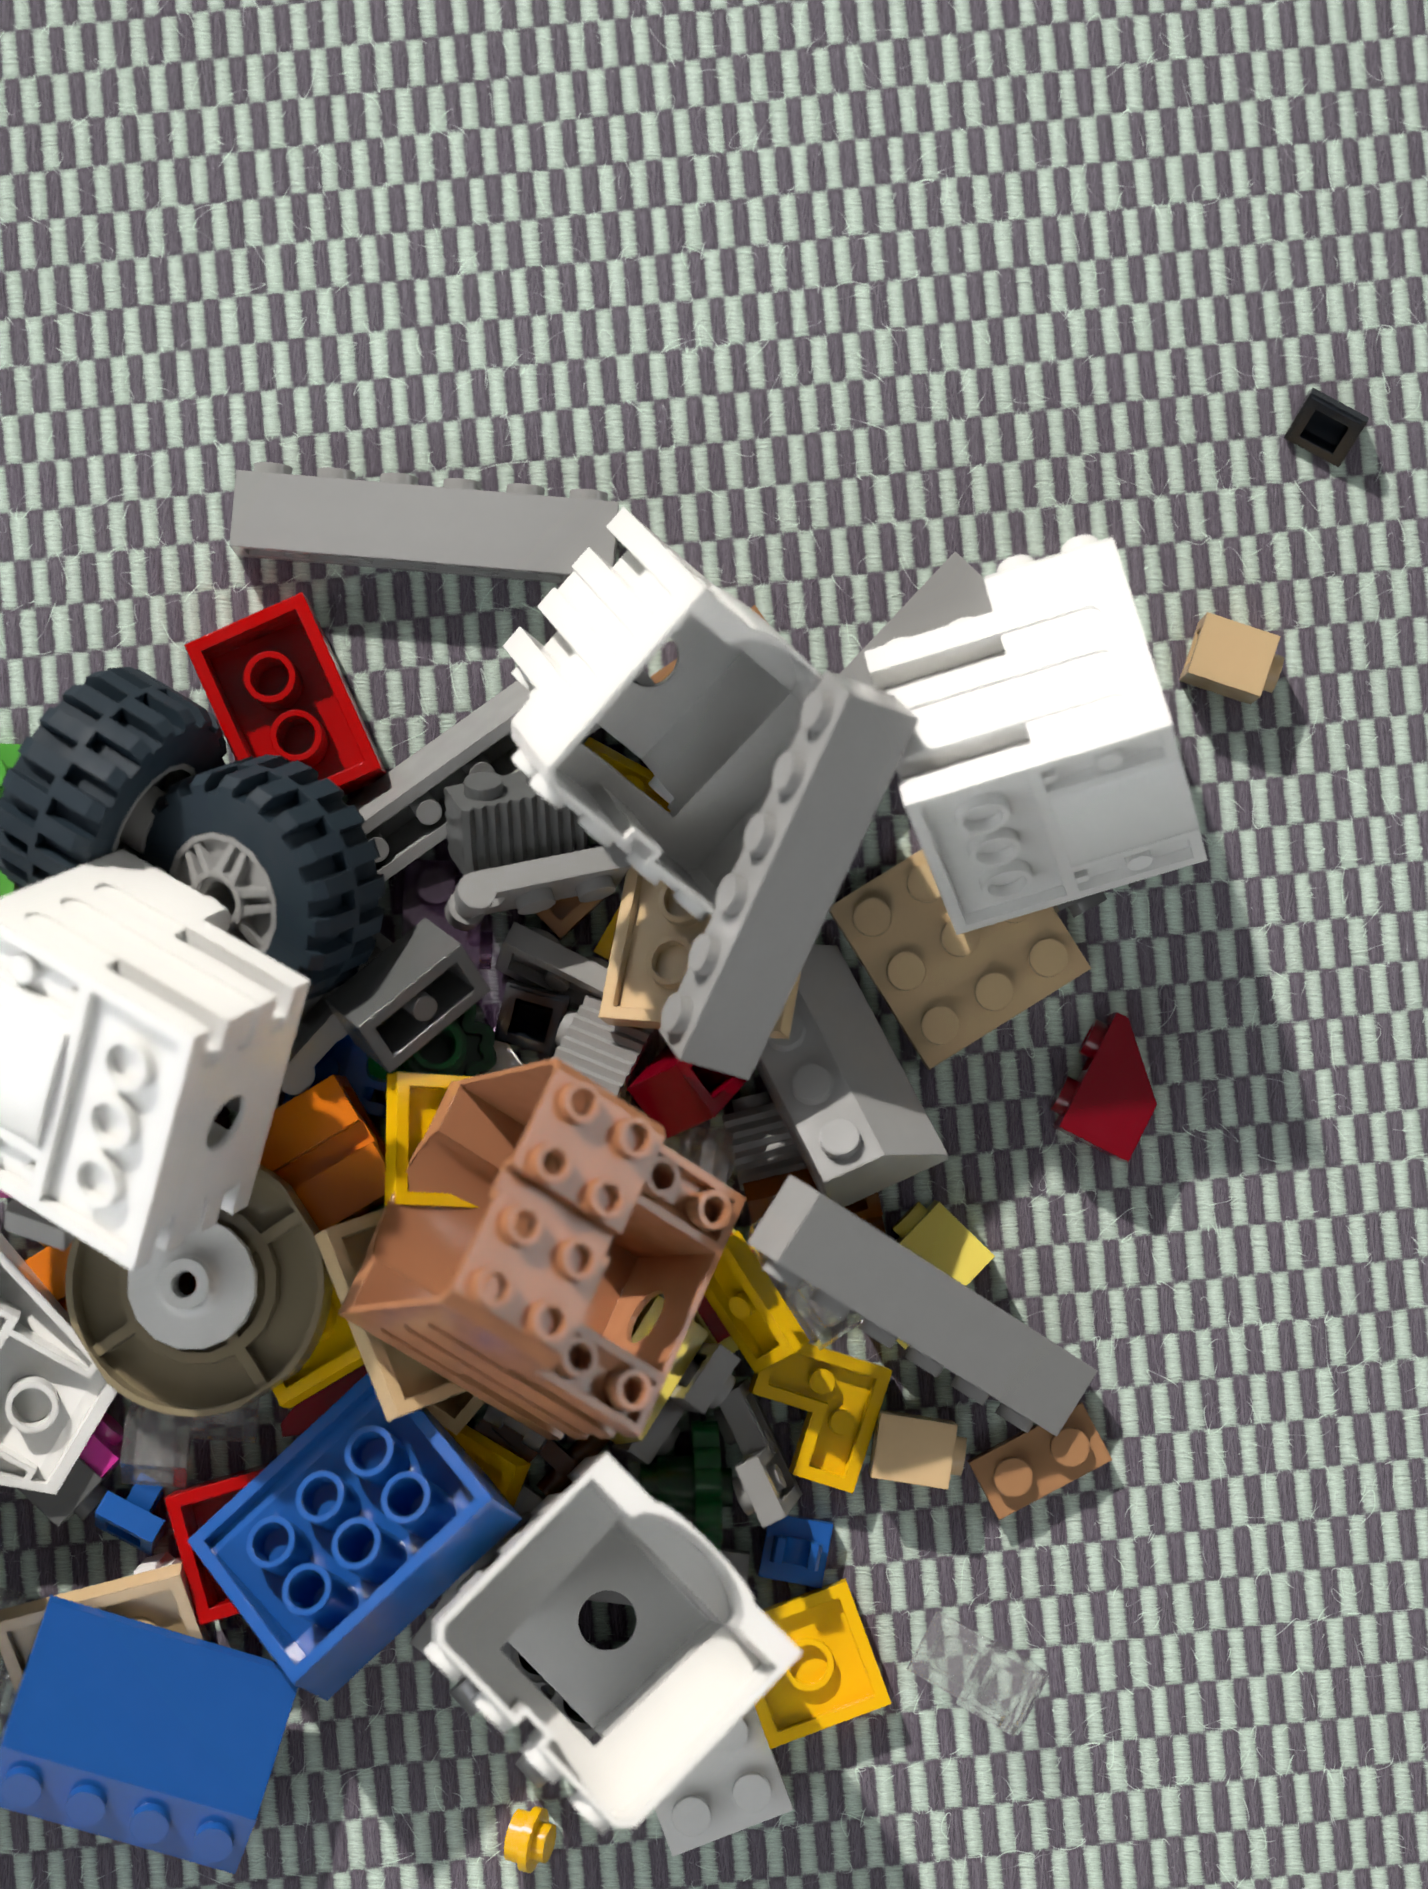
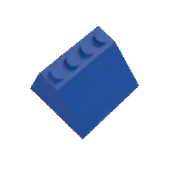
M367 1373L187 1541L294 1685L328 1701L518 1524L522 1517L487 1474L426 1407L387 1422L370 1376Z
M50 1595L0 1735V1807L236 1874L259 1813L298 1686L290 1681L276 1661Z

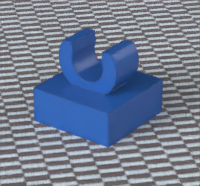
M141 1474L126 1500L108 1490L95 1511V1526L152 1556L164 1535L165 1520L153 1515L163 1496L161 1491L164 1485Z
M788 1514L787 1517L768 1525L758 1576L822 1588L833 1522Z

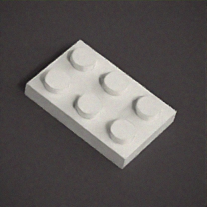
M754 1705L654 1808L672 1857L793 1811V1804Z

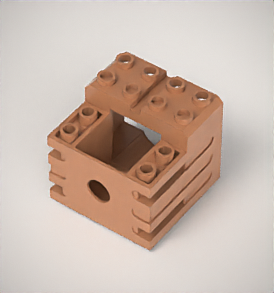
M559 1058L453 1081L450 1083L424 1138L408 1162L406 1173H408V1192L450 1193L479 1208L395 1204V1192H393L372 1236L366 1252L367 1255L338 1314L548 1440H562L564 1434L573 1439H587L589 1434H593L600 1439L614 1438L616 1431L626 1438L641 1437L747 1198L664 1145L666 1137L663 1126ZM659 1294H664V1306L657 1323L642 1340L632 1343V1330L640 1312L651 1299Z

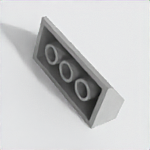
M813 944L801 969L789 1039L769 1038L756 1065V1069L819 1193L839 1206L846 1207L948 1160V1153L838 946Z

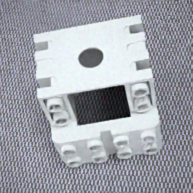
M623 507L606 526L628 549L619 561L612 567L588 547L572 565L574 571L558 589L553 587L537 606L558 630L553 637L543 646L523 628L519 627L503 645L517 663L516 668L511 674L530 691V699L511 720L512 739L520 748L511 760L532 779L529 784L545 800L559 810L566 804L581 817L578 823L592 837L607 848L614 842L628 854L625 859L638 873L654 885H657L662 880L675 891L672 895L673 898L691 915L703 922L709 914L713 915L716 908V895L719 885L727 874L733 872L744 848L746 827L750 819L761 811L770 792L775 764L779 757L789 750L800 727V714L803 703L809 693L818 688L823 676L763 618L736 597L712 584ZM671 638L677 648V662L670 675L654 686H642L633 682V679L668 639ZM596 723L637 755L655 776L648 784L669 803L667 807L670 809V813L582 743V740Z
M1092 535L1076 536L1062 546L1061 553L1036 561L1028 555L1009 557L999 564L997 573L984 576L993 612L977 617L960 618L948 626L913 637H899L887 642L884 646L864 652L875 688L895 695L920 718L896 770L901 780L899 787L904 806L956 935L1207 861L1171 718L1113 537L1099 541L1098 538Z
M121 849L0 898V1190L124 1267L135 1271L150 1262L154 1245L168 1252L182 1244L186 1235L193 1231L201 1233L215 1225L220 1208L233 1215L248 1206L310 980L228 934L232 916L228 909L222 906L215 898L204 896L169 876L162 868L152 866ZM235 1096H240V1109L229 1131L213 1122L217 1112L228 1100Z
M608 1453L585 1457L567 1475L573 1483L563 1493L548 1494L530 1512L532 1516L516 1532H510L493 1550L499 1558L485 1572L474 1569L456 1587L459 1593L432 1619V1642L423 1650L454 1684L464 1674L470 1678L481 1690L471 1701L503 1734L513 1724L516 1726L525 1716L537 1727L527 1737L529 1740L519 1750L552 1784L564 1775L577 1788L568 1800L602 1835L612 1825L615 1828H635L803 1654L754 1603V1597L745 1582L715 1547L679 1514L666 1505L655 1502ZM600 1591H615L622 1594L631 1602L636 1614V1626L631 1638L624 1645L612 1650H602L593 1647L584 1639L579 1629L578 1618L582 1605L590 1596ZM507 1641L600 1735L602 1739L595 1746L500 1651Z

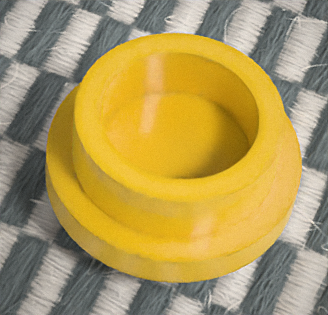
M535 1806L531 1811L519 1808L510 1821L504 1843V1858L507 1861L517 1863L519 1871L532 1873L538 1862L547 1863L552 1854L556 1840V1825L549 1823V1813L546 1808Z

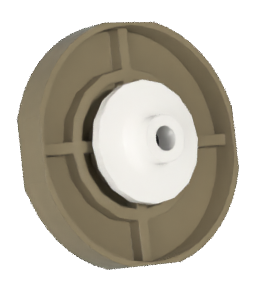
M259 1164L247 1207L233 1215L220 1208L215 1225L201 1233L193 1231L186 1235L182 1244L168 1252L154 1245L150 1262L135 1271L129 1270L76 1237L72 1242L69 1252L65 1281L66 1303L71 1327L106 1383L136 1404L153 1411L181 1417L212 1416L244 1409L298 1373L319 1343L327 1323L333 1292L332 1280L314 1237L321 1231L293 1187L278 1174ZM193 1276L197 1281L195 1291L192 1288Z

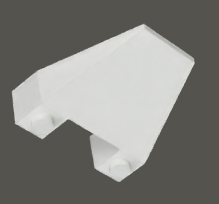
M0 1232V1485L56 1495L117 1391L106 1383L71 1327L69 1314Z

